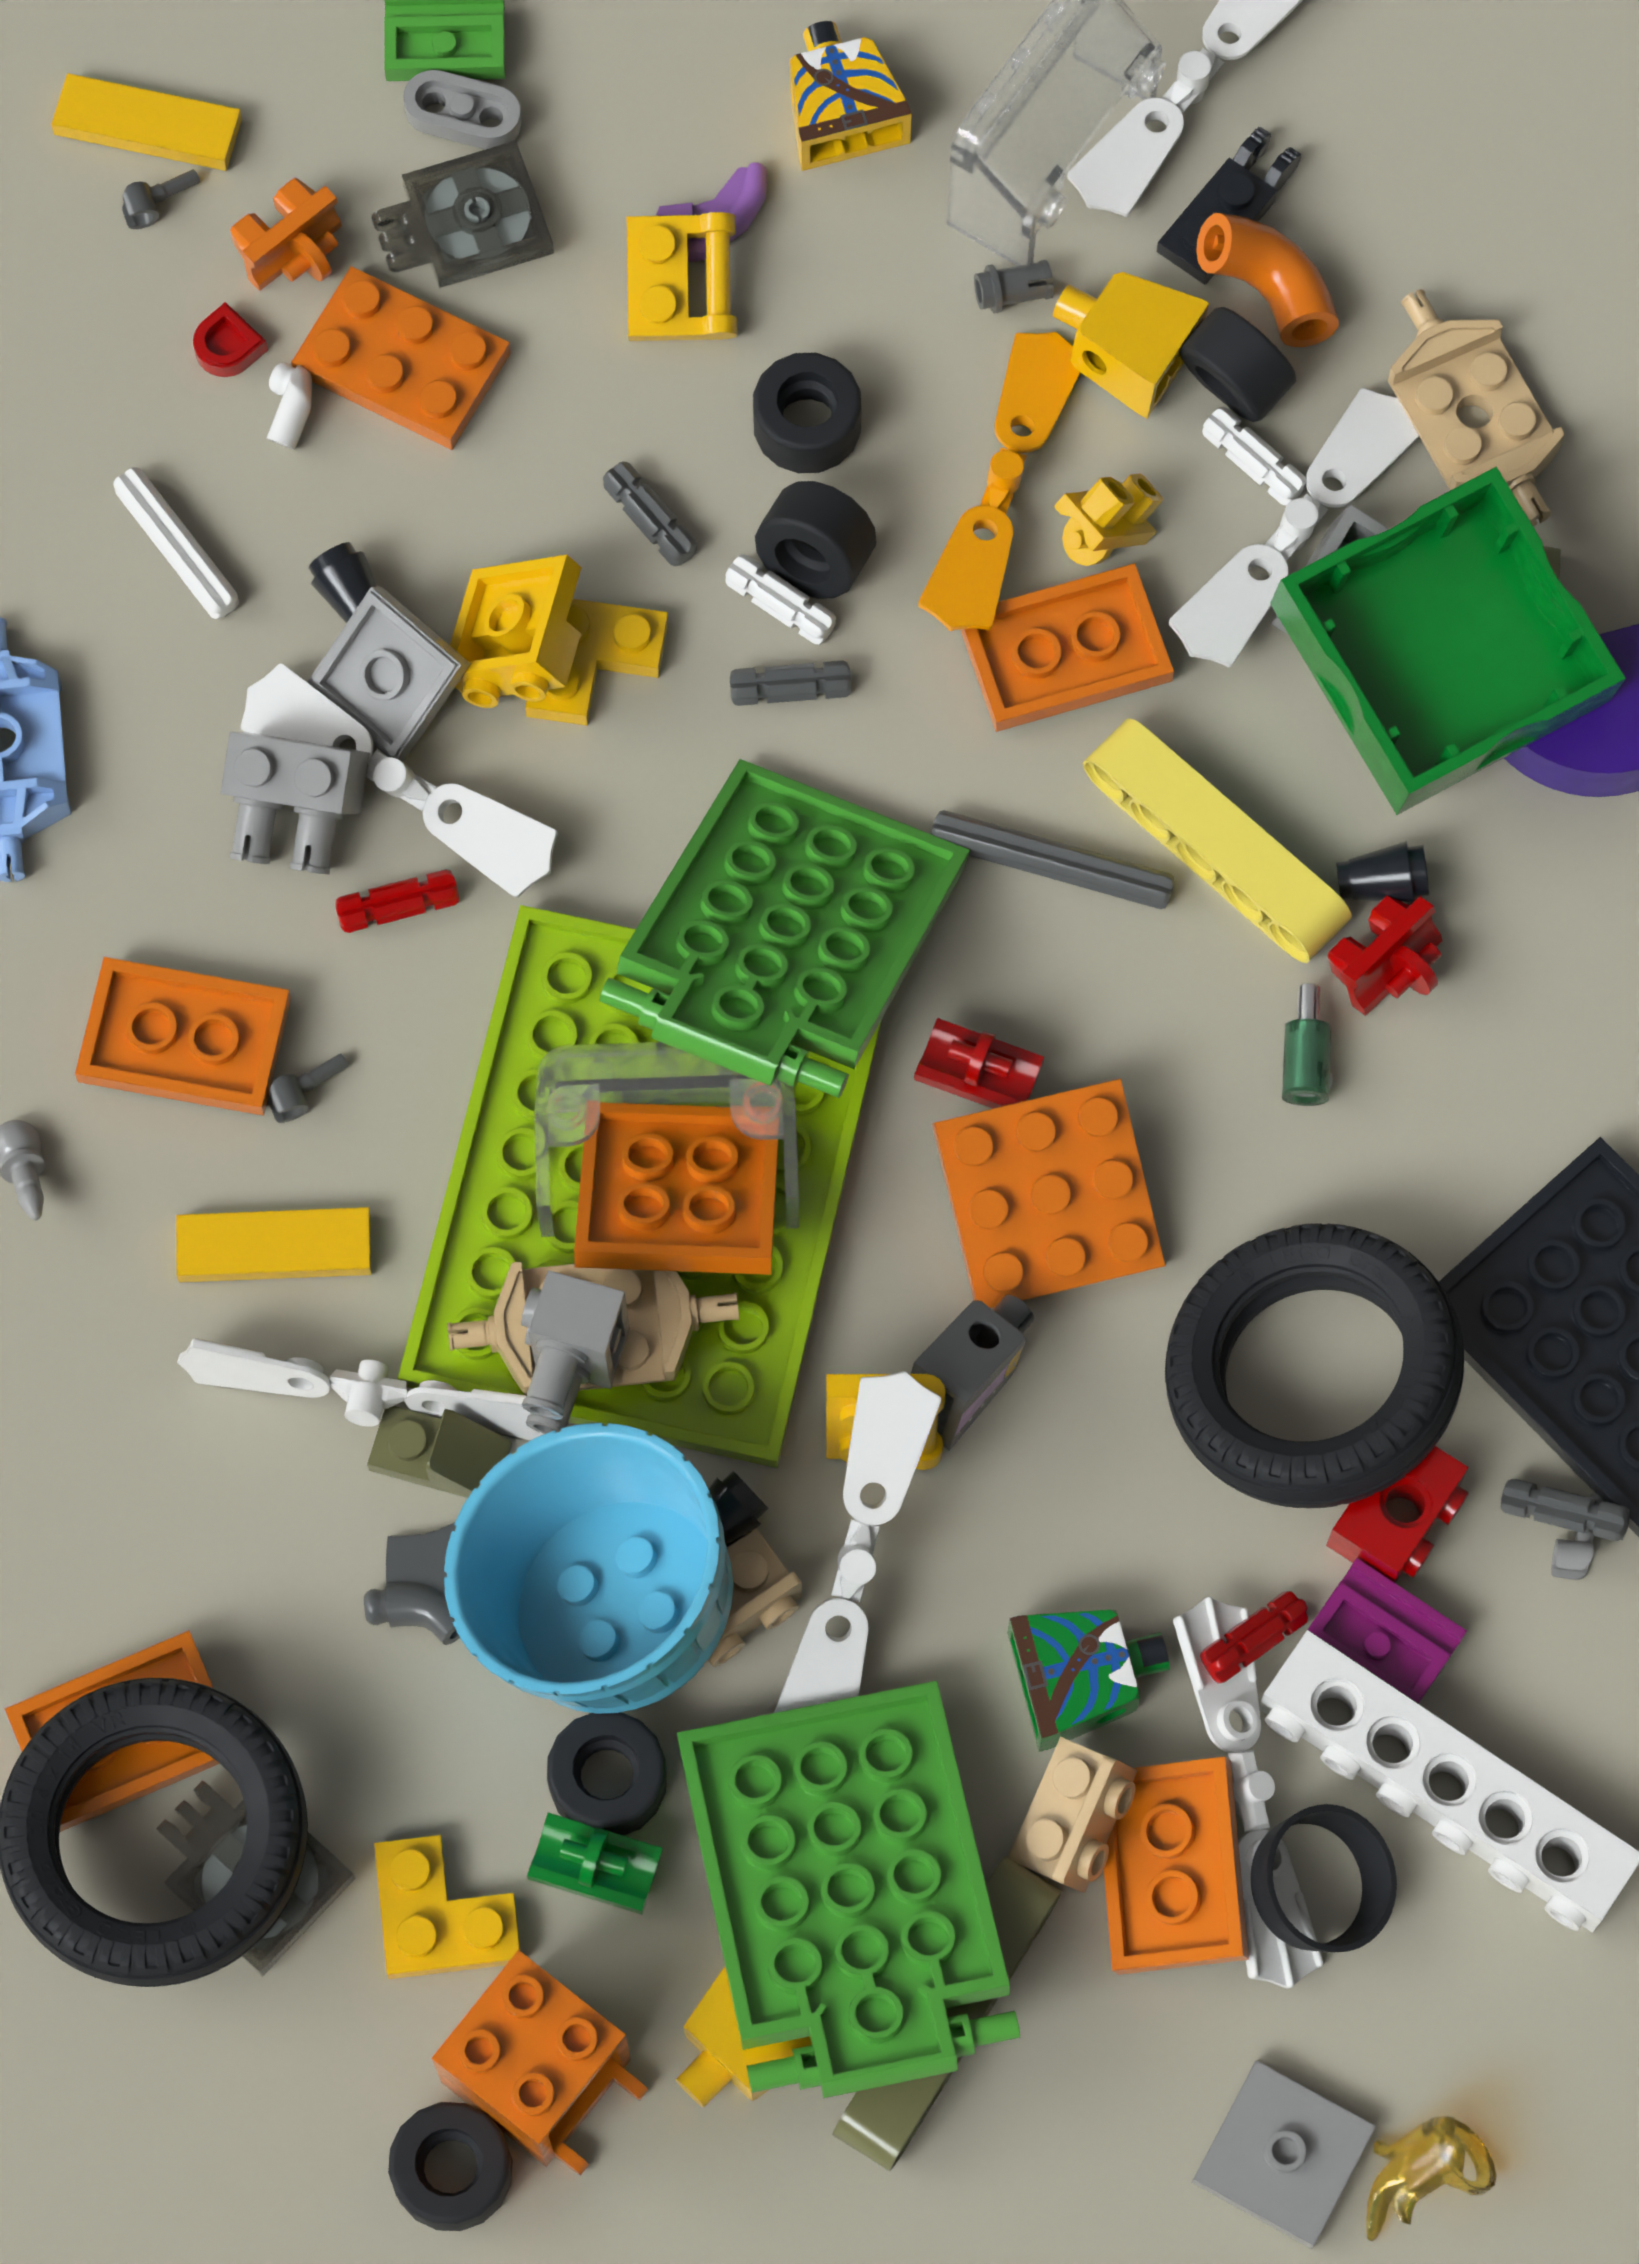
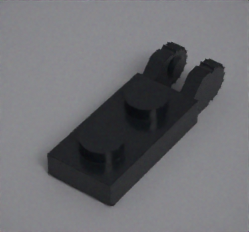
M1259 126L1257 129L1255 128L1251 135L1242 143L1233 159L1229 157L1158 241L1156 252L1202 284H1207L1215 274L1206 273L1201 269L1196 252L1197 238L1205 220L1214 213H1223L1246 217L1259 222L1276 202L1277 192L1298 167L1302 157L1301 154L1292 147H1288L1277 157L1262 180L1249 170L1266 151L1271 133Z

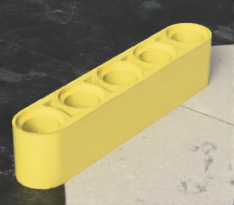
M1127 718L1084 760L1083 768L1087 776L1107 797L1294 959L1302 963H1308L1352 919L1351 911L1347 904L1330 886L1138 721Z

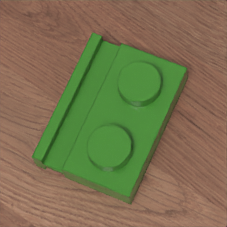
M384 0V70L386 81H410L415 75L428 70H440L475 80L505 79L504 0Z

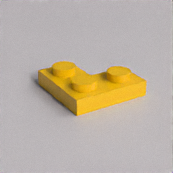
M573 599L566 621L577 629L581 636L567 685L564 688L547 690L546 697L542 701L526 700V717L587 726L597 670L659 678L668 627V612Z
M441 1835L374 1843L388 1979L505 1966L514 1954L520 1950L514 1893L448 1900Z

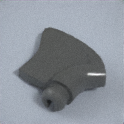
M455 1522L426 1534L388 1536L385 1590L370 1589L364 1595V1610L368 1623L380 1625L389 1622L390 1627H425L444 1645L452 1644L460 1638L452 1623L455 1619L450 1617L444 1587V1578L447 1577V1573L444 1572L446 1550L451 1532L456 1529Z

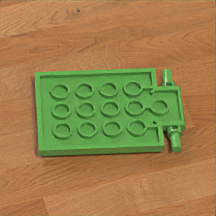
M739 759L619 957L617 974L653 989L647 993L608 978L601 991L599 1001L639 1017V1025L653 1030L652 1039L769 1086H772L775 1079L792 1087H795L800 1082L840 1098L849 1074L808 1058L809 1051L855 1069L964 871L970 850Z
M937 1681L677 1732L678 1746L742 2049L745 2050L809 2036L811 2040L810 2046L792 2049L793 2056L747 2065L752 2093L799 2084L800 2090L821 2086L824 2099L958 2071L957 2058L975 2054V2047L1020 2038V2029L1015 2011L969 2020L967 2013L947 2017L945 2008L1009 1996L1010 1983Z

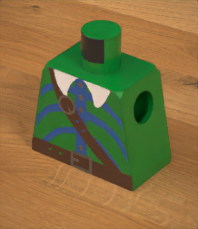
M1116 1610L1021 1615L1009 1619L1007 1634L1039 1752L1056 1747L1060 1736L1072 1740L1135 1712L1140 1700L1135 1678L1170 1670L1168 1653L1161 1632L1125 1640Z

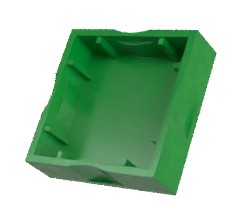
M1497 466L1423 504L1412 515L1393 528L1380 534L1357 539L1280 580L1270 602L1396 815L1608 703L1626 679L1581 604L1565 589L1555 575L1544 551L1542 540Z

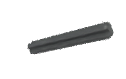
M946 810L939 811L931 831V835L969 849V856L1157 909L1166 908L1174 886V876L1170 873Z

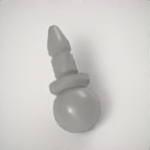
M11 1120L0 1125V1173L5 1181L14 1184L19 1205L31 1219L38 1220L42 1216L44 1195L39 1181V1176L45 1168L44 1159L41 1155V1137L31 1124L22 1120Z

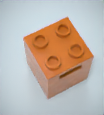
M520 1950L514 1954L431 2058L444 2086L468 2105L487 2113L503 2133L547 2167L552 2159L556 2157L580 2176L589 2164L565 2143L612 2083H617L638 2100H641L648 2091V2088L624 2069L631 2061L626 2034Z

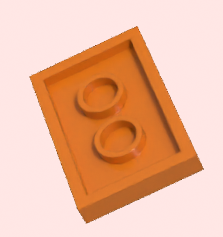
M350 266L291 361V364L294 368L301 365L309 371L313 383L452 450L511 354L510 342Z
M1135 563L1000 601L997 604L992 629L989 631L972 628L960 629L996 732L1173 681L1174 670Z
M103 957L75 1071L78 1083L264 1116L291 1003L290 991L288 989Z
M190 1630L5 1708L21 1751L24 1750L38 1730L64 1707L90 1692L111 1684L141 1678H173L213 1688ZM148 1741L121 1748L97 1762L77 1783L66 1803L61 1819L60 1832L220 1763L194 1747L176 1742Z
M1223 1756L1134 1768L1138 1771L1133 1780L1135 1784L1133 1802L1125 1816L1116 1820L1106 1843L1109 1847V1854L1104 1867L1112 1971L1122 1975L1249 1960L1231 1761Z

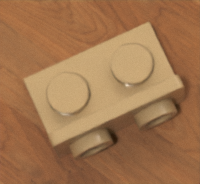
M757 1528L727 1548L733 1574L732 1605L718 1646L709 1660L705 1662L709 1661L713 1667H717L735 1656L745 1646L741 1638L762 1624L767 1630L773 1629L791 1617L799 1608L795 1601L802 1597L801 1580L795 1572L789 1573Z
M1060 1736L1008 1858L1021 1866L1085 1893L1090 1881H1095L1106 1865L1109 1854V1847L1106 1843L1116 1820L1125 1816L1133 1802L1135 1795L1133 1780L1138 1770Z

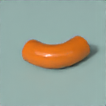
M1214 213L1205 220L1197 238L1196 248L1197 259L1201 269L1209 274L1242 280L1258 290L1269 304L1280 339L1285 345L1291 347L1312 346L1325 341L1335 333L1339 327V320L1332 296L1319 269L1298 244L1272 226L1246 217Z

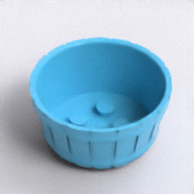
M589 1423L561 1428L560 1432L556 1433L554 1430L536 1437L518 1447L516 1453L513 1455L511 1453L508 1454L479 1482L481 1485L478 1489L474 1488L462 1506L454 1524L456 1529L451 1532L444 1566V1572L447 1573V1577L444 1578L445 1598L450 1617L455 1619L452 1623L461 1641L470 1653L478 1657L477 1660L491 1673L523 1692L543 1699H550L558 1705L576 1711L595 1714L619 1713L648 1706L671 1695L675 1690L680 1689L690 1681L704 1666V1663L709 1660L722 1637L732 1605V1564L725 1545L724 1529L718 1508L701 1474L670 1443L654 1434L648 1436L647 1431L628 1425L608 1423V1426H603L602 1423Z

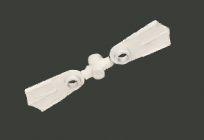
M1219 0L1203 26L1202 40L1207 50L1202 48L1201 51H1189L1183 54L1178 63L1176 81L1163 97L1148 98L1138 103L1068 171V180L1079 191L1087 208L1106 210L1123 217H1128L1180 138L1184 126L1182 113L1190 104H1196L1203 99L1205 90L1209 85V80L1224 63L1220 59L1236 60L1246 56L1303 0ZM1224 32H1232L1239 37V40L1228 44L1221 41L1218 36ZM1159 120L1167 128L1162 132H1152L1145 125L1149 121Z
M1361 388L1308 469L1306 487L1311 497L1306 494L1303 498L1291 500L1286 505L1279 528L1264 545L1254 544L1240 550L1170 618L1169 626L1180 637L1190 657L1211 660L1230 668L1271 607L1270 602L1280 580L1288 576L1286 561L1294 551L1301 549L1305 545L1306 540L1312 535L1316 524L1328 511L1324 506L1339 508L1352 503L1419 438L1417 431L1397 397ZM1329 477L1335 478L1341 482L1343 488L1338 491L1329 490L1324 486L1322 480ZM1252 567H1261L1268 572L1269 578L1263 581L1256 580L1251 577L1248 570Z
M282 663L278 664L264 678L248 687L245 712L240 726L244 732L339 747L341 742L346 739H354L356 750L370 752L367 778L374 781L377 787L387 794L399 797L419 810H423L425 826L434 836L513 897L519 898L534 883L551 873L553 849L558 836V832L555 829L462 785L451 783L436 788V786L414 774L413 770L400 760L392 757L388 758L377 750L372 756L373 740L369 731ZM452 803H459L462 807L460 819L453 824H446L443 818L445 808Z
M194 1338L188 1349L180 1353L177 1361L189 1373L194 1382L198 1384L309 1398L325 1396L331 1387L332 1390L347 1402L345 1418L360 1426L372 1427L378 1425L383 1408L388 1409L398 1403L405 1402L412 1411L440 1419L445 1409L453 1410L498 1434L532 1440L544 1435V1433L538 1432L526 1425L527 1417L530 1415V1412L522 1407V1402L526 1395L473 1389L471 1392L457 1391L453 1386L435 1380L423 1381L418 1388L411 1389L407 1393L406 1381L387 1378L388 1367L376 1360L361 1361L358 1373L336 1369L329 1379L323 1374L324 1369L319 1363L307 1358L293 1357L286 1361L265 1357L263 1352Z
M906 1371L885 1376L862 1377L860 1379L843 1488L844 1505L848 1513L855 1520L851 1519L845 1544L839 1551L837 1558L838 1571L831 1594L840 1598L825 1600L813 1610L774 1713L859 1696L869 1627L864 1611L853 1601L860 1602L864 1584L868 1583L876 1572V1562L872 1555L880 1527L876 1525L890 1521L899 1512L941 1402L939 1395L922 1386ZM873 1482L881 1484L885 1488V1495L881 1502L875 1505H868L861 1500L860 1493L865 1485ZM834 1616L847 1618L850 1621L849 1631L842 1637H832L827 1634L825 1626L830 1618Z
M1206 1597L1189 1611L1175 1617L1173 1623L1207 1734L1219 1749L1228 1752L1229 1760L1231 1761L1236 1815H1239L1242 1819L1244 1832L1251 1831L1243 1835L1238 1841L1249 1960H1246L1247 1975L1250 1979L1268 1981L1288 1989L1293 1987L1305 1975L1321 1967L1324 1962L1320 1951L1301 1950L1286 1944L1275 1936L1261 1919L1254 1904L1250 1882L1251 1866L1260 1842L1269 1832L1264 1829L1270 1828L1265 1801L1270 1799L1275 1792L1273 1778L1267 1772L1258 1771L1254 1750H1248L1257 1742L1261 1732L1255 1661L1247 1667L1240 1663L1241 1671L1227 1682L1218 1684L1212 1679L1200 1658L1201 1651L1217 1639H1223L1226 1642L1224 1634L1247 1619L1249 1612L1245 1607L1228 1605L1212 1597ZM1231 1711L1238 1713L1243 1721L1241 1733L1234 1730L1230 1724L1229 1715ZM1280 1840L1273 1863V1882L1278 1902L1294 1927L1308 1938L1317 1942L1285 1843Z

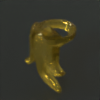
M1440 2116L1418 2125L1391 2145L1384 2141L1376 2140L1373 2146L1374 2153L1391 2161L1375 2177L1369 2192L1366 2237L1370 2241H1374L1378 2237L1393 2197V2210L1403 2223L1410 2225L1416 2203L1444 2184L1469 2195L1477 2196L1485 2194L1495 2186L1497 2174L1494 2161L1479 2136L1456 2118ZM1465 2151L1475 2166L1476 2181H1470L1463 2177Z

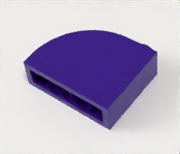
M1639 624L1599 634L1626 678L1611 701L1505 757L1504 759L1510 765L1535 782L1567 794L1585 797H1609L1639 791Z

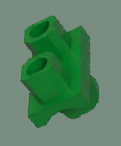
M547 1813L527 1878L534 1882L643 1915L663 1848Z

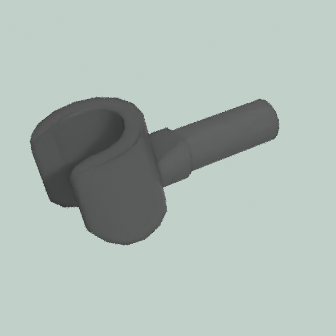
M192 169L152 187L148 183L141 181L129 184L123 193L124 203L122 206L127 226L130 229H143L154 224L159 219L156 203L162 202L166 198L200 183L197 172Z
M340 1053L299 1077L294 1074H287L276 1078L271 1084L268 1099L275 1120L278 1123H284L304 1115L309 1110L303 1093L313 1090L317 1085L347 1068L348 1062L345 1057Z

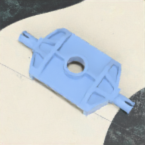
M0 617V728L10 729L16 734L12 746L6 751L0 752V881L11 882L10 864L15 881L25 878L22 843L24 840L71 814V805L67 796L60 704L62 684L58 671L39 660L11 656L7 648V621Z

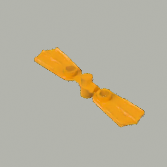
M1018 332L1015 334L994 424L995 435L1006 448L1001 447L1000 451L991 458L987 474V487L980 506L968 509L960 517L918 602L920 609L933 615L948 631L970 628L986 629L988 631L992 629L1013 537V525L1006 513L1010 502L1014 498L1015 491L1019 488L1024 462L1027 455L1021 453L1036 451L1046 443L1081 373L1074 368L1070 361L1073 346L1057 332L1037 334ZM1016 425H1023L1029 428L1032 433L1028 436H1019L1011 428ZM981 528L988 529L995 537L991 540H982L974 534V531Z

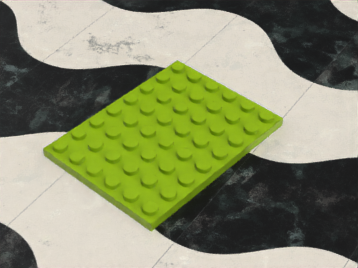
M520 905L397 1379L406 1381L407 1388L411 1389L418 1388L423 1381L435 1380L447 1383L457 1391L471 1392L473 1389L524 1395L499 1352L492 1353L491 1345L450 1351L447 1323L487 1321L488 1316H494V1309L513 1262H522L523 1269L575 1264L574 1247L587 1102L780 1109L771 1275L676 1271L687 1287L689 1295L696 1294V1298L733 1294V1292H736L739 1320L699 1322V1331L692 1332L682 1367L674 1381L578 1391L568 1423L577 1425L602 1423L603 1426H608V1423L628 1425L647 1431L648 1436L654 1434L673 1446L778 1468L883 1018L855 1069L809 1051L808 1058L849 1074L840 1098L800 1082L795 1087H792L775 1079L772 1086H769L652 1039L653 1030L639 1025V1017L599 1001L601 991L608 978L647 993L653 989L616 973L619 957L636 929Z

